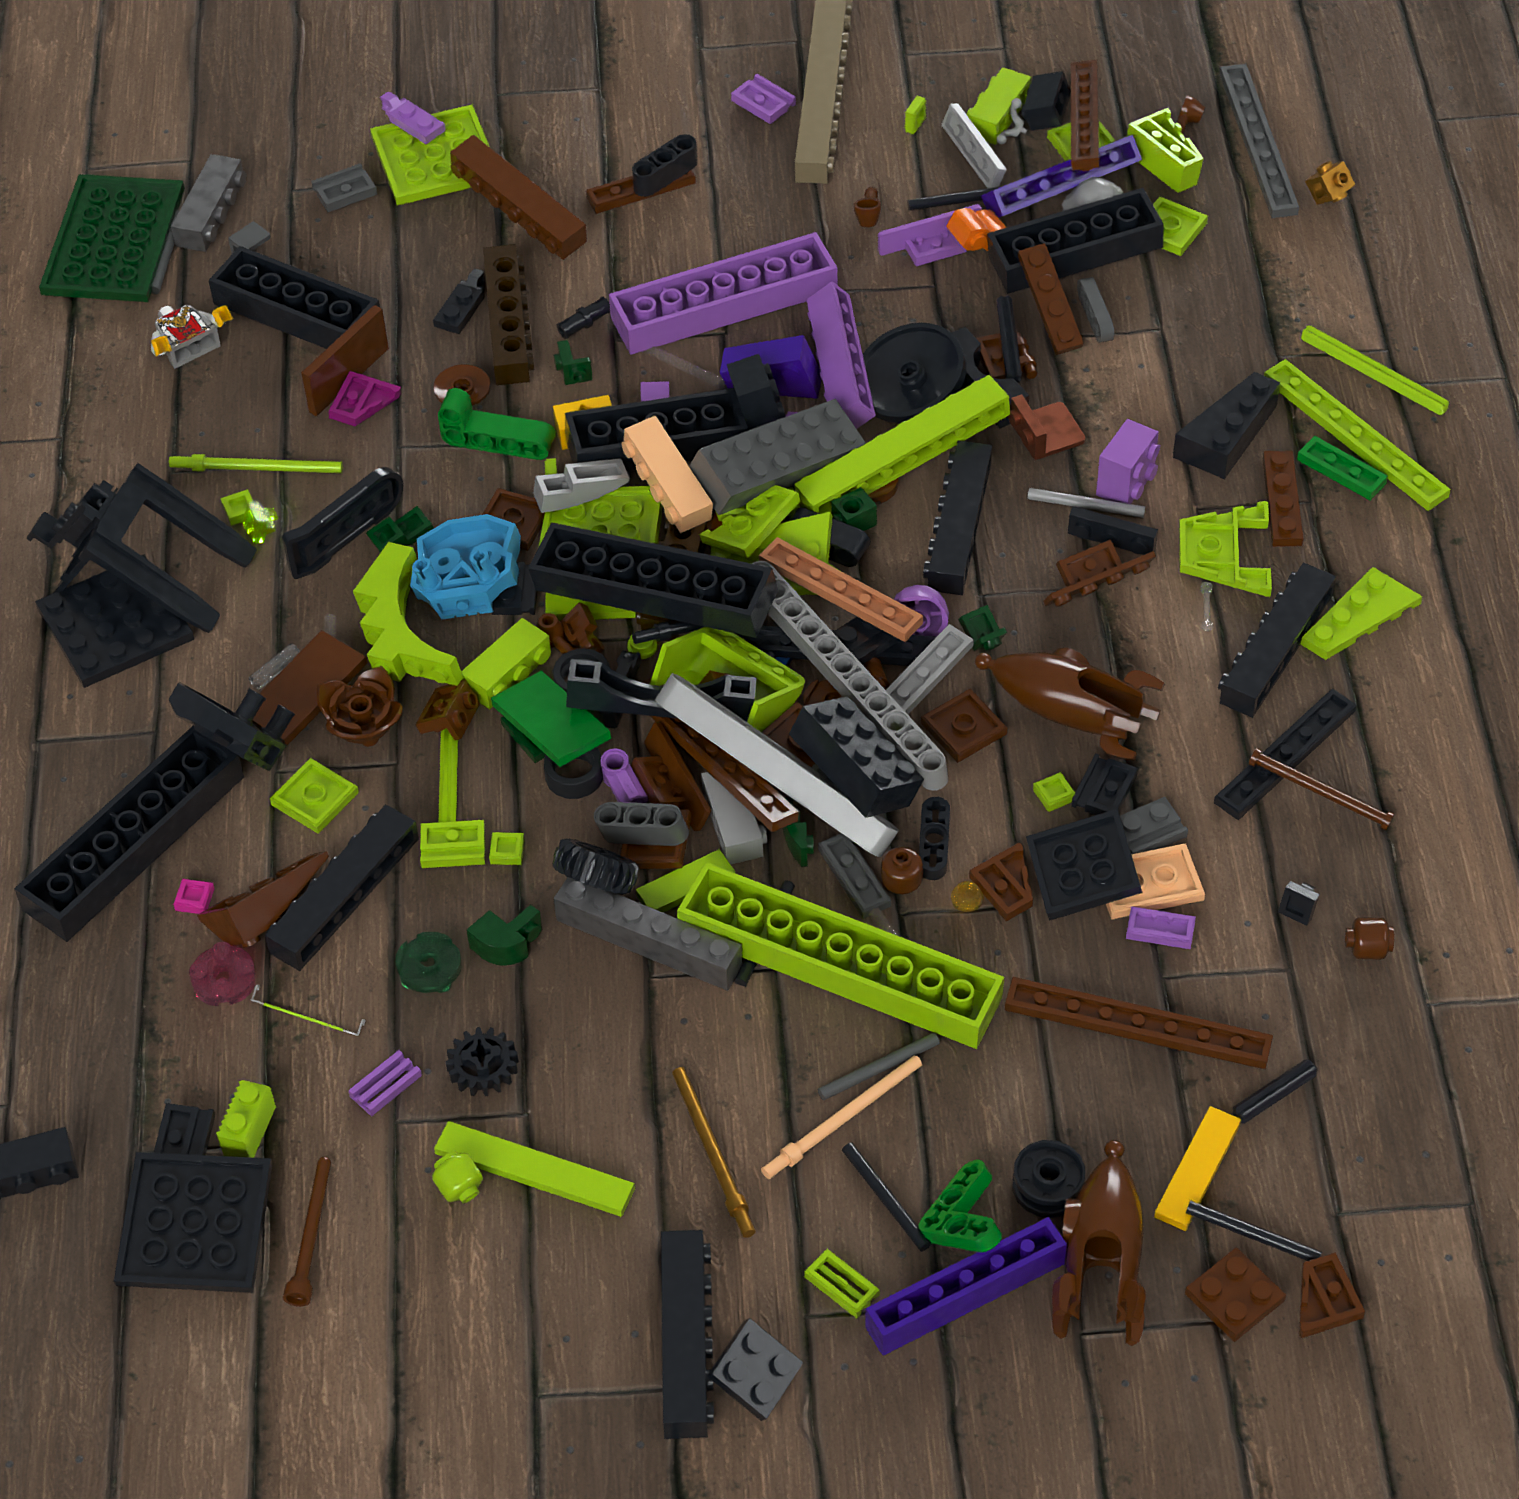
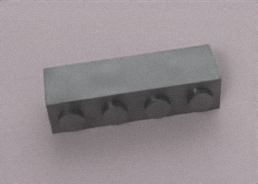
M210 154L171 226L176 247L206 252L210 243L215 241L218 228L221 223L225 222L230 206L234 205L236 195L246 181V173L243 171L241 159Z

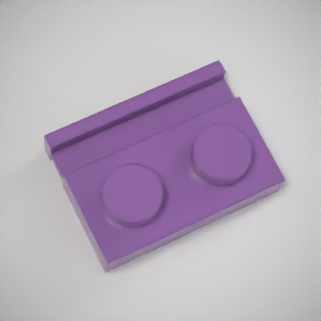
M758 74L754 75L752 81H746L731 93L732 102L769 124L786 113L788 107L796 105V97Z

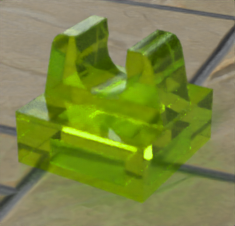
M259 501L247 503L243 522L253 544L264 543L266 535L276 531L273 521L279 518L274 508H262Z

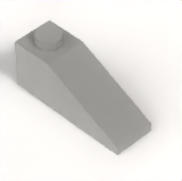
M708 772L701 773L702 793L711 808L710 817L722 853L728 862L735 864L763 857V844L767 843L764 825H758L755 816Z

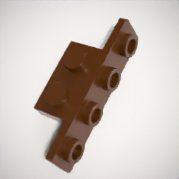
M1111 540L1074 554L1056 563L1066 587L1051 593L1043 602L1045 606L1055 603L1056 607H1059L1073 600L1071 596L1080 592L1082 596L1091 594L1099 589L1097 586L1099 584L1107 582L1108 585H1112L1125 578L1123 574L1133 571L1134 575L1149 569V563L1156 555L1152 551L1122 564Z
M654 722L644 741L651 757H635L630 766L651 804H671L677 806L680 810L689 809L692 815L690 824L694 831H701L711 813V808L662 723Z

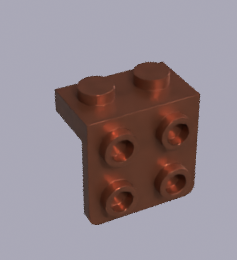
M1022 394L1011 398L1009 421L1034 460L1085 443L1084 433L1064 403L1056 402L1032 410Z

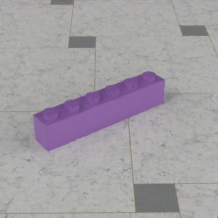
M831 281L806 299L809 310L807 314L811 321L812 337L816 344V357L821 369L820 377L824 383V397L826 401L836 399L857 429L876 415L850 295Z

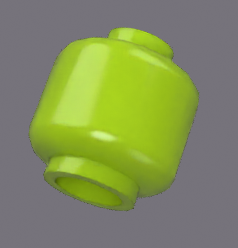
M452 1151L434 1164L435 1171L432 1174V1179L448 1202L460 1200L462 1204H465L480 1193L477 1188L483 1181V1176L467 1153L458 1154L456 1151Z

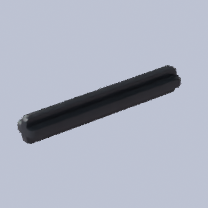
M1008 295L1005 297L1000 296L997 299V312L1006 379L1014 378L1017 383H1020L1022 373L1012 298Z

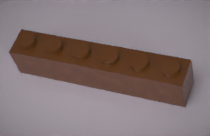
M472 135L450 152V168L453 174L470 184L476 193H481L485 196L493 207L499 208L506 213L513 223H518L522 226L529 236L537 238L542 242L550 253H555L564 260L587 242L586 224L475 135Z

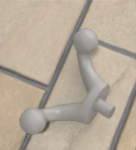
M1018 98L1012 100L1010 110L1015 127L1005 130L997 136L996 140L999 144H1004L1007 141V136L1018 137L1020 132L1023 134L1027 132V129L1023 128L1024 120L1016 112V109L1020 108L1022 104Z

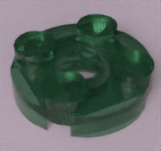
M422 932L416 935L417 939L409 943L405 941L396 954V968L402 985L405 988L421 993H444L451 989L452 983L458 978L462 968L460 950L452 943V939L439 932ZM428 958H434L435 964L426 967L421 962H427Z

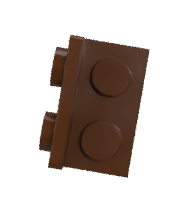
M466 680L461 681L458 686L449 684L438 687L434 690L415 725L421 734L432 731L440 732L447 728L453 739L459 740L463 737L480 702Z

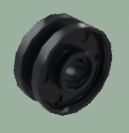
M1041 1140L1031 1143L1020 1151L1014 1162L1012 1182L1014 1196L1026 1211L1039 1217L1055 1218L1064 1215L1066 1199H1077L1079 1192L1085 1184V1165L1081 1156L1071 1146L1059 1141ZM1044 1177H1051L1054 1180H1046Z

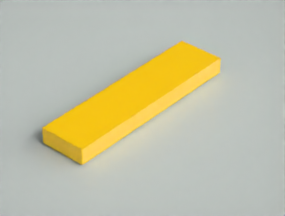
M1212 1106L1209 1107L1155 1210L1154 1218L1183 1231L1187 1230L1194 1217L1186 1213L1189 1202L1191 1200L1199 1204L1201 1203L1240 1127V1118Z

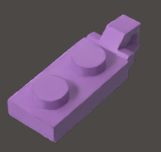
M386 92L380 97L382 99V109L386 111L390 122L425 145L446 131L445 123L404 98L399 100L397 95Z

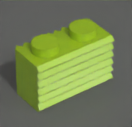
M241 1080L239 1081V1086L236 1087L237 1092L234 1093V1098H231L232 1103L229 1104V1109L226 1110L225 1120L221 1121L220 1131L216 1132L223 1156L254 1158L276 1105H274V1098L269 1086Z

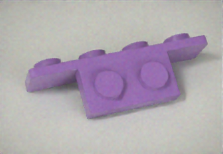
M979 204L965 207L975 212L982 210ZM954 211L878 233V252L881 256L906 249L915 266L965 253L967 250L962 247L946 227Z

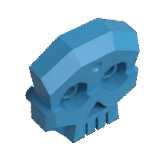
M485 514L447 520L417 538L418 560L412 565L410 587L417 599L429 603L441 620L454 618V616L464 617L466 614L468 616L477 615V612L480 614L493 612L492 602L505 589L517 585L519 567L516 561L520 552L521 535L516 524Z

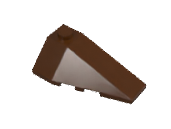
M327 851L310 854L275 873L276 880L274 877H270L261 882H256L249 886L251 893L244 892L235 897L231 895L199 913L197 917L200 922L228 946L242 944L243 948L249 947L261 940L259 935L267 931L328 859L329 855Z

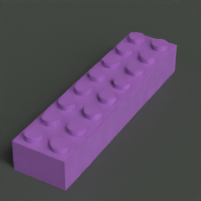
M815 232L610 293L611 319L631 355L806 302L807 298L831 281L838 286L837 266Z

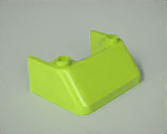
M703 627L662 644L650 682L651 685L661 686L674 673L691 684L698 685L710 670L735 676L757 678L755 701L747 723L763 732L793 706L802 693L805 679L732 632Z

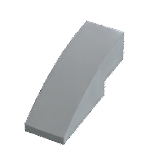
M621 458L565 464L564 473L536 476L533 494L541 513L557 511L604 496L628 483L629 476Z

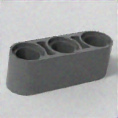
M606 802L597 807L594 812V820L604 840L609 843L676 846L683 843L689 835V829L680 809L671 804Z

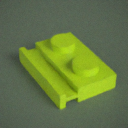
M484 820L421 823V867L485 865Z

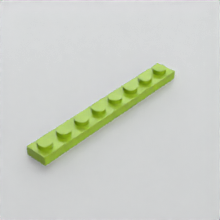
M1284 359L1265 371L1264 376L1280 382V394L1369 465L1387 475L1389 481L1427 511L1449 497L1451 489L1289 361Z

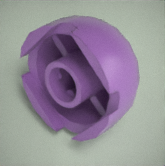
M913 585L906 587L896 594L895 601L923 615V624L912 635L938 636L948 626L949 611L946 601L935 589L926 585Z

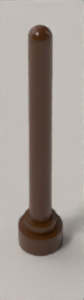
M326 1156L319 1158L317 1162L295 1275L285 1284L283 1300L292 1306H307L311 1302L313 1287L310 1285L311 1282L308 1276L331 1167V1160Z

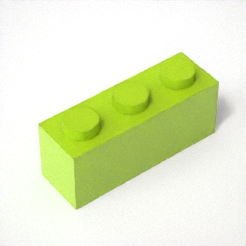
M1002 67L999 73L991 78L986 91L980 93L975 106L969 108L966 115L986 142L996 145L998 143L996 140L997 136L1007 130L1013 122L1010 110L1011 102L1015 98L1020 99L1022 102L1021 107L1016 109L1017 114L1020 112L1027 98V89L1031 85V76Z
M521 618L461 671L463 675L461 681L466 680L472 691L476 693L480 704L490 710L493 707L491 697L528 678L535 668L548 660L551 655L549 635L524 618Z

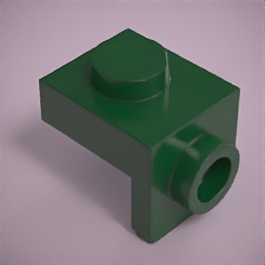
M558 341V353L553 354L556 371H562L565 385L591 381L593 378L590 358L585 357L573 360L569 341Z
M988 605L962 615L958 619L965 634L973 639L972 648L974 651L983 647L985 651L998 647L1002 644L1001 639L1007 634L1005 627L999 629Z

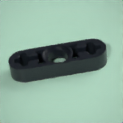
M930 797L922 804L919 855L923 863V878L928 880L941 879L947 872L950 805L947 800L941 797ZM933 810H939L938 822H932ZM936 833L941 835L943 840L938 843H931L926 840V836ZM930 854H936V867H929Z

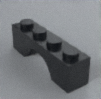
M966 327L952 332L958 339L967 362L966 376L961 386L963 389L970 386L973 382L986 377L976 368L980 364L981 343ZM993 378L1009 395L1010 410L1011 398L1021 394L1029 405L1028 393L1014 378ZM1007 416L995 424L1001 429L1011 423Z

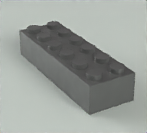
M832 399L698 450L689 467L713 502V508L718 515L746 505V503L774 485L787 489L794 487V484L803 477L813 474L828 463L847 455L851 450L863 446L866 442L838 401Z

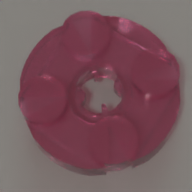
M227 942L216 943L212 948L203 952L189 969L195 995L202 1002L211 1006H219L218 1003L229 1002L230 1005L236 1004L244 1000L255 987L256 971L253 959L245 950L236 946H230ZM223 971H228L230 976L227 979L221 977L219 980L215 979V977H218L217 974Z

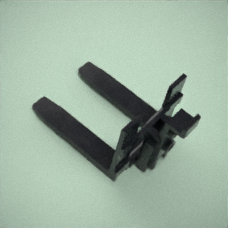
M139 463L129 472L119 489L116 488L112 492L111 490L114 486L105 480L99 485L94 483L77 504L71 502L63 515L61 514L58 519L47 512H43L27 535V540L30 542L35 538L50 549L57 542L60 544L63 540L76 547L72 555L73 558L60 577L61 581L53 593L57 591L63 592L88 561L91 560L180 619L206 633L213 629L220 617L219 612L196 593L122 542L124 534L142 504L219 555L244 568L249 565L257 551L254 546L231 527Z

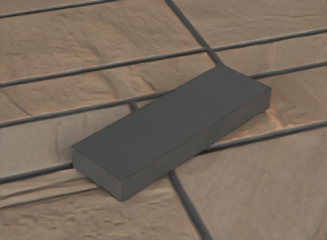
M840 833L818 843L819 852L863 919L891 907L890 897L851 839Z

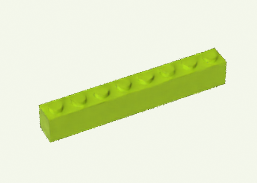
M990 375L973 382L970 386L956 394H951L938 404L926 408L922 413L901 422L897 427L876 436L872 441L851 450L847 455L828 463L822 469L803 477L794 484L795 491L798 492L801 500L799 505L802 508L821 514L831 512V501L860 487L869 495L956 446L957 441H964L1009 416V395Z

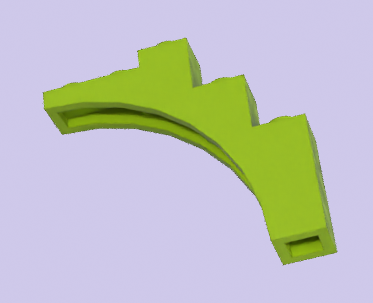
M388 542L353 590L360 611L365 613V616L360 621L361 628L367 643L373 645L367 653L372 668L383 666L392 680L399 682L408 673L414 677L420 676L435 680L438 683L458 686L463 679V675L456 657L438 651L424 643L406 624V601L411 588L412 565L418 560L414 548Z

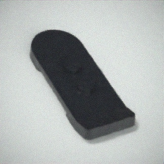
M378 468L304 525L285 532L282 535L288 568L292 577L299 579L316 573L330 562L334 554L373 524L377 525L384 520L400 501L404 486L402 477L391 468Z

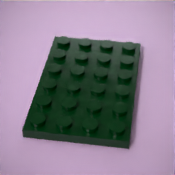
M79 174L39 285L41 295L149 302L152 293L151 286L175 212L179 209L185 190L184 182L182 180Z

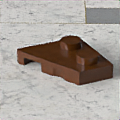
M1020 842L969 870V878L1005 921L1033 907V896L1028 882L1029 876L1024 862L1023 846Z
M1336 1252L1303 1263L1299 1335L1301 1339L1364 1318L1365 1310Z

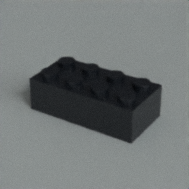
M847 696L803 706L789 732L794 741L865 818L909 807L924 781V778L916 771L915 767L901 755L894 744L886 739L876 728L875 724Z

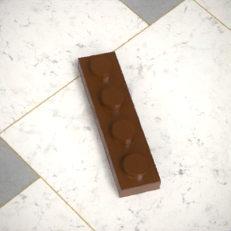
M1043 243L1020 250L1018 252L1019 261L1055 354L1059 355L1083 347L1084 342L1046 244Z
M1263 451L1262 459L1272 547L1302 546L1303 531L1293 451Z

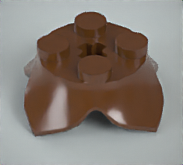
M383 666L366 670L358 676L353 685H347L342 681L335 680L317 684V704L328 721L326 723L327 730L332 735L340 737L347 742L363 744L368 747L374 746L379 738L383 737L390 727L400 719L403 713L401 703L394 701L395 688L393 680Z

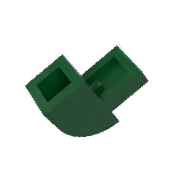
M529 905L508 924L489 910L466 929L469 948L485 961L495 965L506 966L519 963L528 957L527 943L534 941L539 936L542 930L540 911L532 905Z

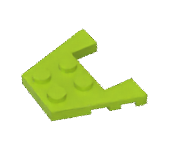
M1268 501L1257 502L1256 507L1247 509L1244 506L1234 507L1232 512L1217 515L1216 512L1180 519V572L1271 597V568L1239 567L1238 528L1268 529Z

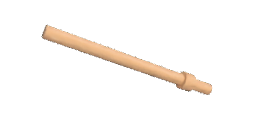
M913 1055L795 1144L790 1142L780 1150L779 1156L761 1168L763 1175L767 1179H771L785 1167L794 1166L803 1159L805 1152L922 1066L921 1060L916 1055Z

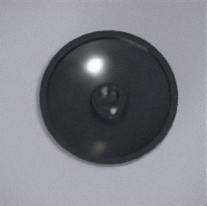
M910 323L889 330L872 342L862 354L875 417L891 423L907 421L922 413L926 408L945 400L951 394H956L959 392L966 376V357L958 339L944 327L931 323Z

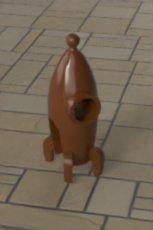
M1058 648L1052 654L1046 652L1015 653L997 659H992L988 653L982 652L975 658L976 667L980 670L991 669L999 684L1023 707L1055 723L1083 732L1101 735L1100 746L1106 754L1119 759L1135 761L1137 755L1135 751L1119 744L1120 739L1127 740V731L1133 733L1140 731L1142 723L1131 720L1130 717L1139 718L1140 715L1158 720L1161 710L1144 703V694L1139 690L1147 687L1163 691L1164 682L1140 670H1133L1127 673L1124 681L1105 671L1091 666L1087 659L1074 649Z
M1110 1140L1106 1143L1104 1152L1108 1158L1104 1159L1092 1171L1079 1192L1077 1199H1066L1063 1223V1239L1067 1243L1066 1273L1054 1281L1052 1292L1053 1333L1060 1339L1067 1337L1070 1317L1073 1315L1079 1320L1084 1275L1088 1269L1094 1266L1111 1267L1120 1274L1116 1324L1123 1320L1126 1323L1125 1343L1130 1346L1137 1344L1143 1332L1145 1320L1143 1310L1146 1293L1143 1286L1137 1282L1144 1233L1142 1205L1133 1178L1127 1167L1119 1159L1123 1156L1125 1150L1123 1144L1118 1140Z

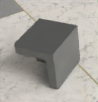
M252 221L228 238L231 254L239 246L255 251L256 248L271 238L270 233Z

